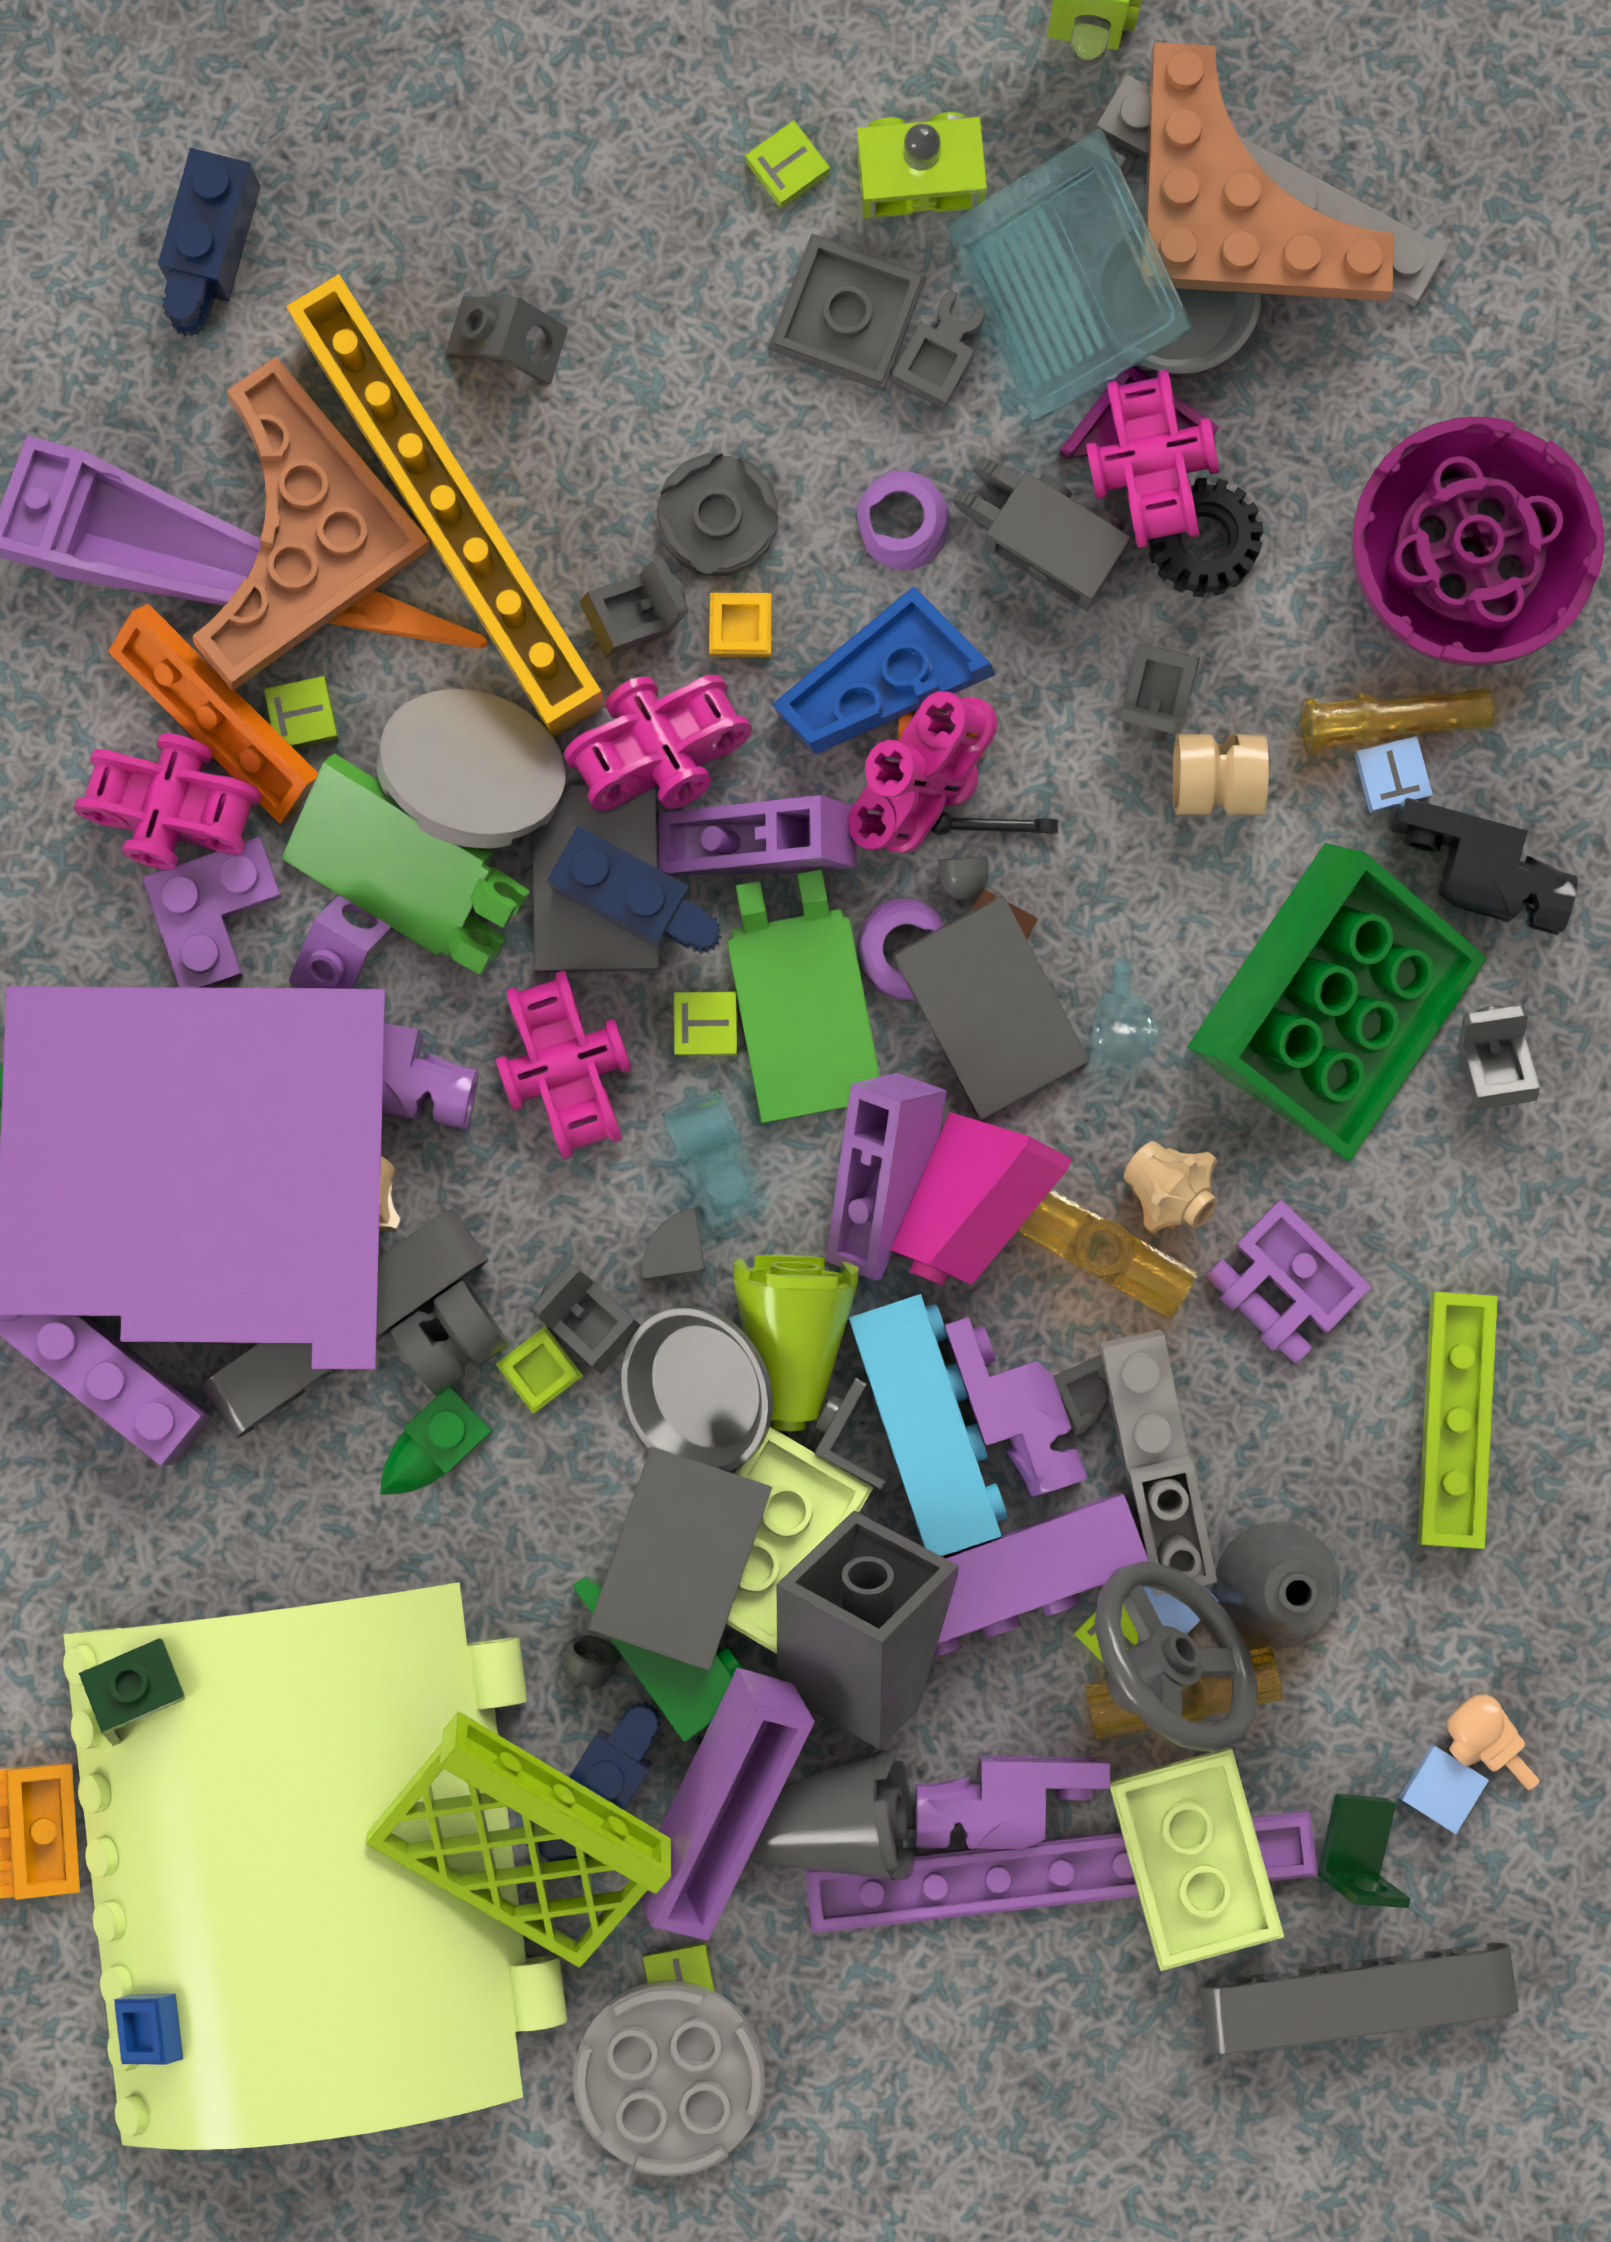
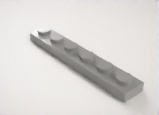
M1126 74L1095 130V133L1129 150L1146 161L1148 152L1150 87ZM1238 135L1251 157L1261 169L1284 191L1301 203L1325 216L1349 225L1394 233L1392 295L1414 307L1416 306L1447 248Z

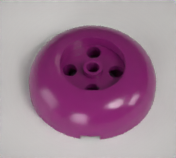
M1470 416L1454 418L1425 427L1407 437L1384 457L1365 485L1358 501L1353 520L1351 550L1354 570L1362 594L1374 615L1393 636L1406 646L1432 659L1463 666H1488L1514 661L1530 655L1549 644L1574 622L1581 613L1596 580L1599 578L1604 554V528L1598 501L1590 483L1575 461L1552 440H1549L1547 443L1536 435L1515 427L1516 422L1493 417ZM1487 500L1502 508L1501 520L1496 522L1489 516L1478 514V504ZM1430 518L1439 521L1444 528L1443 538L1438 542H1429V535L1419 528L1421 521ZM1465 542L1474 544L1478 548L1480 556L1475 557L1472 552H1466L1461 544ZM1507 557L1515 558L1519 561L1523 570L1521 578L1512 576L1508 580L1503 579L1498 573L1497 566L1499 561ZM1447 576L1457 577L1464 585L1463 596L1459 599L1448 597L1439 586L1440 580Z

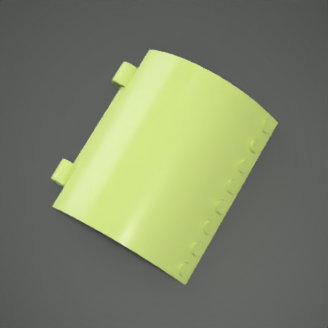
M460 1582L247 1614L63 1634L65 1645L63 1666L69 1681L73 1714L71 1734L76 1744L80 1776L78 1797L84 1811L87 1837L85 1859L91 1873L95 1907L93 1927L98 1936L102 1968L100 1989L106 2003L109 2029L107 2050L109 2060L113 2066L117 2099L115 2120L120 2130L122 2145L159 2149L212 2150L303 2143L367 2134L435 2121L522 2098L523 2090L515 2032L552 2028L568 2021L560 1956L544 1955L526 1958L522 1934L366 1844L369 1829L441 1744L444 1727L458 1711L498 1734L495 1708L527 1702L520 1638H505L467 1644ZM160 1638L165 1643L186 1698L181 1702L118 1728L122 1743L112 1746L101 1733L78 1673ZM445 1769L431 1784L434 1800L470 1795L468 1783ZM423 1795L419 1798L417 1802L424 1801ZM507 1807L484 1810L488 1832L510 1829ZM474 1812L438 1816L443 1838L478 1833ZM428 1818L400 1822L391 1832L408 1843L432 1840ZM512 1846L492 1848L496 1869L514 1867ZM482 1850L446 1855L449 1867L461 1874L486 1871ZM517 1884L500 1886L502 1898L514 1905H519ZM130 1994H175L183 2059L166 2065L122 2064L114 1999Z

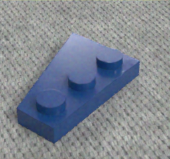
M913 586L772 705L778 716L814 754H817L919 709L922 702L931 694L938 691L956 693L995 676L991 663Z

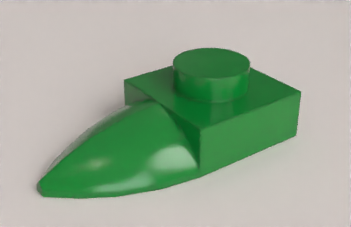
M452 1386L436 1396L403 1428L404 1432L394 1443L385 1462L381 1478L380 1495L412 1492L432 1484L443 1475L448 1474L493 1431Z

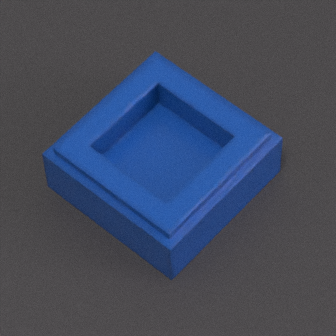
M130 1994L114 1999L122 2064L166 2065L183 2059L175 1994Z

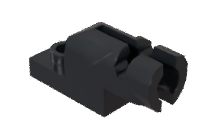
M1407 797L1397 806L1390 831L1404 834L1403 843L1405 845L1427 852H1440L1441 845L1450 847L1438 895L1459 909L1496 918L1503 922H1509L1521 911L1523 901L1526 904L1528 913L1526 919L1527 927L1558 935L1559 932L1563 933L1573 909L1578 877L1562 872L1530 856H1526L1525 862L1520 861L1528 830Z

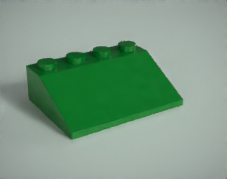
M1324 843L1186 1048L1229 1082L1350 1162L1487 957L1368 854Z

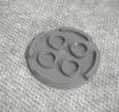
M467 689L433 691L413 698L402 705L385 725L376 757L377 775L384 794L392 796L406 813L419 822L418 829L439 840L472 848L509 846L512 839L524 836L541 825H547L557 810L566 779L565 764L561 750L551 733L539 720L525 709L504 698Z
M668 1980L643 1983L611 1999L600 2009L586 2028L577 2051L573 2069V2091L576 2107L590 2136L593 2139H597L611 2154L634 2166L633 2170L656 2176L670 2177L697 2173L727 2158L728 2153L744 2139L753 2126L756 2118L759 2116L764 2097L765 2062L758 2037L747 2018L734 2004L719 1993L706 1987L683 1981Z

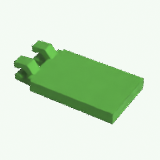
M337 754L331 755L323 762L281 859L372 916L390 925L393 929L437 956L441 953L446 956L451 954L454 961L481 975L486 970L489 962H493L499 956L507 938L477 917L470 916L472 908L474 907L475 913L504 928L509 923L512 915H517L521 911L530 891L500 870L487 866L493 851L488 848H472L451 844L426 834L417 828L419 822L406 813L392 796L384 794L377 779Z
M822 869L797 874L804 916L768 922L760 881L736 885L743 927L731 929L733 939H728L727 944L762 1124L848 1108L851 1083L880 1077L849 917L843 918L841 909L829 911Z

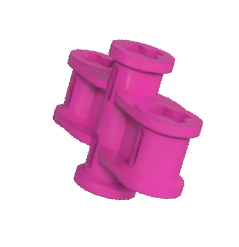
M1168 369L1159 370L1156 378L1119 385L1116 380L1107 382L1119 443L1099 447L1096 442L1086 444L1097 499L1105 498L1108 490L1128 487L1127 495L1138 548L1147 547L1150 539L1187 532L1190 537L1199 536L1197 517L1187 473L1207 469L1210 475L1220 473L1210 418L1200 419L1198 426L1178 430V419Z
M715 674L698 678L687 686L659 700L656 698L659 689L654 680L647 676L631 679L618 686L609 695L605 707L615 720L577 736L564 751V758L570 768L579 770L590 789L587 798L595 810L604 811L618 807L629 799L657 785L660 788L657 796L663 807L668 809L685 806L706 792L712 779L706 769L700 766L738 749L747 741L752 732V727L747 718L738 716L726 697L728 687L722 676Z
M938 691L929 695L922 702L920 708L903 731L899 741L885 740L878 743L870 751L865 766L868 784L853 804L848 817L850 836L856 844L864 849L880 850L887 848L892 852L908 853L916 850L923 843L925 837L940 817L945 805L958 806L966 803L973 796L978 784L976 763L992 743L997 730L995 711L988 702L981 698H961L951 692ZM937 709L948 710L947 713L936 712ZM970 732L978 735L976 737L967 736L966 733ZM886 757L897 758V759H899V761L896 762V761L885 760V758H886ZM949 785L959 787V789L956 790L945 787ZM868 810L880 811V812H879V814L869 813ZM898 834H909V836H898Z
M161 734L156 744L157 748L161 750L157 763L111 750L95 749L92 751L89 760L94 767L84 797L76 799L73 809L79 816L94 823L134 831L132 840H126L123 844L122 853L125 856L149 867L174 870L179 861L178 857L174 854L178 840L226 854L241 855L244 853L246 842L242 839V835L251 807L257 806L260 803L262 794L257 788L238 779L202 773V766L209 764L213 756L212 750L206 745L181 735Z
M565 970L556 972L555 980L519 991L516 987L506 989L516 1025L528 1052L527 1055L509 1060L505 1055L496 1058L498 1070L512 1109L514 1111L522 1109L524 1101L542 1095L552 1132L563 1160L573 1157V1150L608 1138L614 1143L623 1140L608 1093L600 1075L617 1069L623 1074L632 1071L615 1018L605 1021V1028L586 1034L582 1024L581 1013ZM607 1050V1051H605V1052H602V1053H599V1054H596V1055H593V1056H590V1057L581 1059V1058H583V1057H586V1056H589V1055H592V1054H595V1053H598V1052ZM547 1070L546 1072H543V1073H540V1074H537V1075H534V1076L525 1078V1077H527V1076H530V1075H533V1074H536V1073H539V1072H542V1071ZM598 1118L596 1121L571 1129L575 1125Z

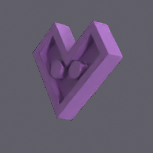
M261 837L245 841L246 847L241 855L217 851L179 864L174 870H162L142 877L179 987L210 988L244 976L224 918L282 898Z

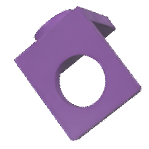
M338 895L313 920L290 975L289 982L298 988L354 989L370 952L393 928ZM342 912H360L371 919L374 927L362 929L353 926L345 920Z

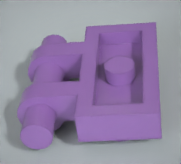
M1281 1199L1235 1244L1252 1262L1251 1265L1239 1275L1227 1262L1220 1259L1205 1275L1222 1292L1219 1299L1231 1311L1238 1308L1263 1332L1259 1338L1272 1351L1278 1347L1295 1364L1312 1348V1345L1296 1331L1307 1317L1324 1333H1327L1372 1288ZM1267 1277L1293 1302L1281 1314L1255 1291Z

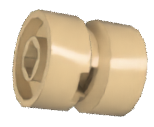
M1212 734L1176 735L1173 749V808L1175 815H1210L1216 806H1223L1228 816L1264 815L1267 805L1269 781L1268 745L1264 734H1230L1224 744H1217Z

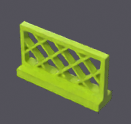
M459 1711L444 1727L441 1744L369 1829L366 1838L367 1845L579 1968L647 1890L657 1894L671 1878V1838ZM445 1769L468 1783L470 1795L434 1800L431 1784ZM423 1795L424 1801L417 1802L419 1798ZM509 1807L522 1815L524 1827L488 1832L484 1810ZM474 1812L478 1833L447 1838L442 1837L438 1816ZM428 1818L432 1840L408 1843L391 1832L400 1822ZM563 1839L575 1846L577 1858L541 1863L537 1842ZM528 1844L532 1865L496 1869L492 1848ZM482 1850L486 1871L461 1874L449 1867L446 1855ZM615 1870L630 1879L621 1891L594 1894L590 1874ZM581 1875L585 1896L549 1901L545 1880ZM535 1882L539 1902L514 1905L502 1898L500 1886ZM598 1911H603L602 1914L599 1916ZM589 1913L591 1926L578 1941L555 1929L554 1917Z

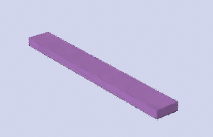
M1304 1810L1251 1816L1269 1882L1317 1876L1310 1811ZM1121 1831L1048 1839L1025 1849L968 1848L916 1854L913 1873L907 1880L893 1881L805 1869L812 1933L1139 1896Z

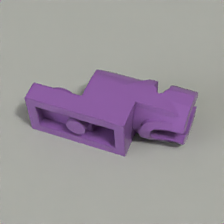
M384 1023L382 1114L418 1120L423 1114V1105L431 1098L434 1102L433 1117L435 1122L441 1125L467 1129L470 1124L478 1085L477 1069L459 1066L430 1053H427L426 1059L420 1058L424 1035L418 1029Z
M969 1317L944 1325L948 1337L947 1340L954 1361L960 1371L968 1402L983 1443L987 1446L1009 1438L1012 1447L1005 1450L1023 1478L1029 1496H1038L1087 1479L1088 1477L1078 1449H1065L1061 1452L1050 1449V1444L1055 1441L1057 1435H1065L1071 1429L1055 1378L1038 1361L989 1377L986 1365L995 1362L996 1359L985 1327L981 1326L973 1329Z
M979 1756V1784H970V1777L933 1784H916L915 1845L916 1847L947 1848L950 1843V1833L954 1829L955 1824L959 1822L965 1830L964 1837L969 1849H1025L1045 1840L1046 1788L1057 1789V1799L1093 1800L1095 1799V1789H1110V1762L1105 1757Z

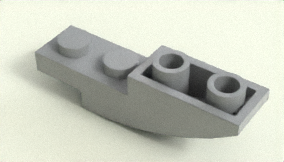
M1160 1329L1100 1342L1099 1345L1110 1394L1108 1398L1136 1525L1148 1561L1176 1568L1202 1586L1217 1583L1194 1464L1188 1453L1165 1334ZM1153 1589L1155 1596L1168 1594L1165 1591Z

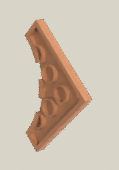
M1154 42L1151 52L1142 286L1388 301L1393 292L1394 233L1369 230L1343 223L1306 206L1284 191L1251 157L1232 125L1220 92L1216 69V46Z
M276 356L227 390L228 402L241 418L252 438L263 471L266 488V507L260 539L261 546L247 579L243 580L229 602L217 615L193 635L194 645L232 691L425 554L430 548V540Z

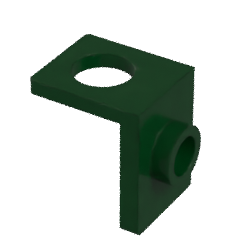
M160 1638L78 1673L101 1733L112 1746L122 1743L118 1728L181 1702L186 1698L165 1643Z
M1348 1794L1335 1795L1317 1876L1354 1904L1409 1908L1411 1898L1380 1876L1396 1804L1389 1798Z

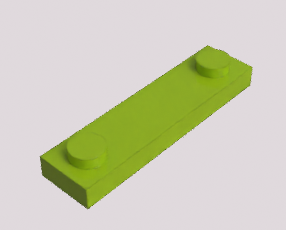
M1430 1292L1417 1544L1485 1549L1498 1296Z

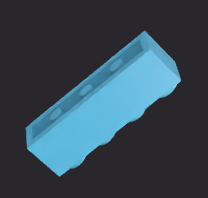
M919 1294L848 1318L924 1548L939 1556H944L1001 1537L998 1522L1008 1519L1007 1512L997 1484L994 1483L988 1486L984 1484L977 1462L988 1459L987 1452L977 1424L973 1423L967 1426L964 1424L957 1402L968 1399L957 1364L953 1363L947 1366L944 1364L937 1342L948 1339L937 1304L925 1306L922 1296Z

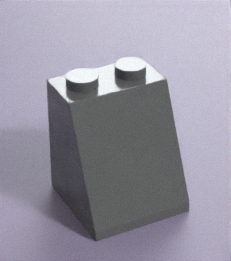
M856 1511L851 1512L776 1584L777 1679L793 1683L808 1709L876 1748L881 1749L918 1711L957 1581L959 1566Z

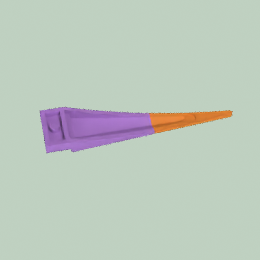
M28 435L24 441L0 506V558L48 570L53 577L222 606L229 602L243 580L249 576L261 546V538L208 514L86 451ZM376 590L367 594L327 623L477 649L488 646V642L483 635Z

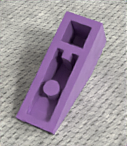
M822 795L658 813V869L668 875L805 873L821 869L822 871L857 868V844L850 836L848 828L849 812L853 805Z
M900 1073L851 1083L826 1262L841 1267V1261L848 1262L859 1268V1275L873 1281L882 1278L893 1253L890 1250L940 1135L947 1090Z

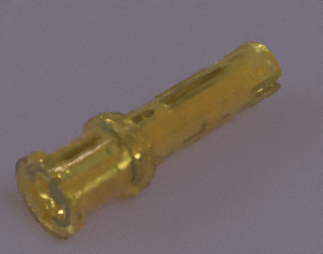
M1482 688L1466 692L1376 700L1373 695L1363 692L1356 693L1353 700L1318 703L1314 697L1304 698L1300 713L1304 747L1308 754H1317L1324 746L1356 743L1360 749H1366L1377 744L1380 738L1450 732L1462 729L1493 727L1495 717L1493 696H1490V689Z

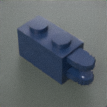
M190 148L158 262V266L167 280L164 291L166 297L162 298L164 301L162 305L165 310L164 313L171 320L173 328L177 330L178 334L182 333L184 337L187 335L193 337L194 334L199 335L201 330H205L204 326L208 324L206 318L210 317L215 298L230 301L261 188L250 162Z
M577 826L547 880L552 891L659 950H662L667 939H670L687 949L693 948V952H700V955L704 952L709 954L711 950L715 951V947L720 945L719 939H722L719 935L721 934V929H718L720 924L716 922L717 918H713L711 913L705 914V909L689 901L691 892L688 885L581 826Z
M638 1701L636 1705L632 1704L629 1710H626L627 1713H624V1716H622L611 1735L599 1729L569 1778L625 1810L652 1766V1762L644 1758L643 1755L657 1735L656 1732L659 1731V1725H661L659 1721L661 1715H658L657 1712L659 1709H655L653 1704H647V1701L645 1703ZM563 1839L537 1842L540 1855L550 1862L577 1858L575 1846ZM581 1875L574 1876L578 1880L581 1879Z

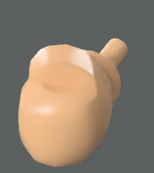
M1487 1694L1474 1695L1463 1702L1448 1718L1447 1729L1454 1739L1449 1751L1464 1766L1467 1767L1483 1761L1489 1770L1494 1772L1506 1765L1527 1790L1533 1789L1539 1783L1538 1777L1517 1755L1525 1746L1523 1738L1518 1734L1517 1729L1502 1710L1501 1705L1492 1696Z

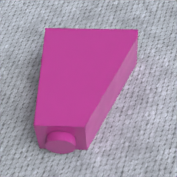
M949 1112L890 1250L913 1261L909 1272L924 1280L943 1287L947 1277H951L972 1285L1067 1172L1072 1158L1030 1136Z

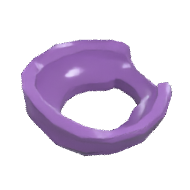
M892 470L875 479L861 495L856 506L859 529L866 546V551L876 561L891 569L914 570L932 561L945 545L949 532V507L941 492L929 478L910 471ZM894 493L913 495L921 502L924 509V520L920 529L914 535L905 539H894L886 535H877L871 526V509L879 505L887 496Z
M894 898L875 907L863 921L857 937V960L865 977L877 992L897 999L915 1000L901 972L894 970L886 962L883 954L884 940L894 927L902 924H912L921 929H930L932 932L944 925L941 916L933 908L917 899Z

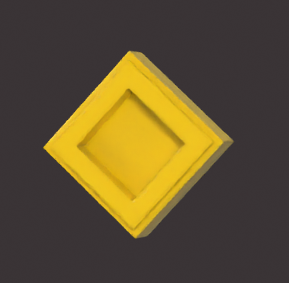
M710 593V657H771V593Z

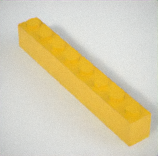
M340 274L288 304L286 307L301 337L553 738L605 707L601 689Z

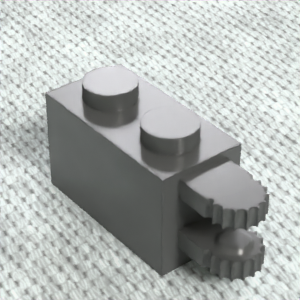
M981 456L973 467V472L984 483L1008 496L1007 502L1000 510L978 494L966 489H959L952 500L953 504L961 512L989 529L985 537V549L1088 612L1128 548L1131 536L1123 532L1124 524L1106 510L1094 507L1092 511H1089L1071 500L1072 492L1064 484L1050 476L1041 475L1038 479L1025 472L1021 478L1007 468L1000 466L997 462Z

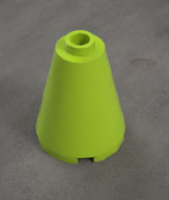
M756 1255L754 1268H748L742 1258L736 1259L733 1263L732 1276L742 1331L756 1346L770 1377L773 1395V1412L770 1427L775 1430H805L806 1421L818 1419L859 1283V1268L851 1263L841 1261V1273L824 1270L825 1258L813 1256Z

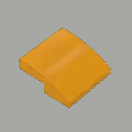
M72 1764L0 1769V1899L14 1897L15 1900L79 1893L80 1881Z

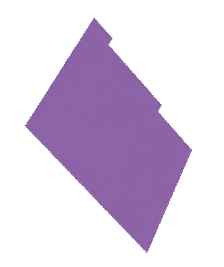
M6 986L0 1137V1315L121 1316L120 1342L312 1343L311 1369H376L385 989Z

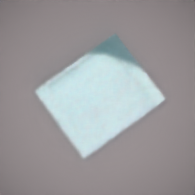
M1100 129L1030 173L1021 176L1011 185L945 226L979 303L985 307V316L1029 414L1035 422L1041 421L1108 380L1115 379L1118 374L1194 330L1105 133Z

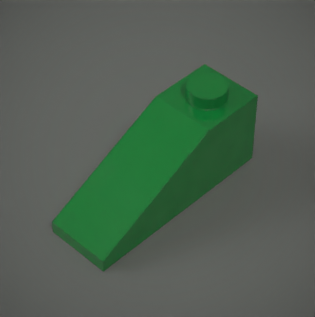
M586 1575L572 1586L593 1614L603 1584ZM609 1637L683 1742L711 1723L737 1667L745 1669L729 1646H726L719 1652L717 1650L711 1671Z

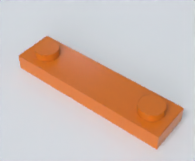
M148 603L132 610L108 653L196 741L210 748L213 752L212 757L234 779L257 788L262 794L259 804L279 824L290 819L310 794L318 772L236 690L232 691L215 669Z

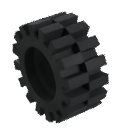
M1207 477L1196 478L1194 485L1191 486L1196 517L1213 518L1219 521L1226 529L1228 547L1221 556L1212 560H1200L1191 556L1183 546L1181 533L1150 539L1148 542L1151 548L1149 552L1151 563H1156L1159 568L1157 574L1163 581L1167 578L1174 583L1173 589L1183 593L1184 589L1193 591L1194 597H1204L1205 593L1213 592L1214 596L1224 594L1227 588L1231 586L1235 588L1243 581L1260 553L1262 547L1260 538L1264 531L1263 522H1257L1256 519L1259 510L1254 502L1248 505L1244 501L1247 493L1241 488L1237 487L1235 492L1226 489L1228 481L1218 478L1215 485L1207 484Z

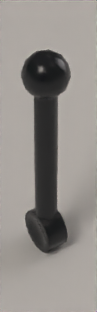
M942 811L931 831L940 836L946 835L950 830L1057 834L1058 820L1047 818L1035 820L951 818L948 813Z

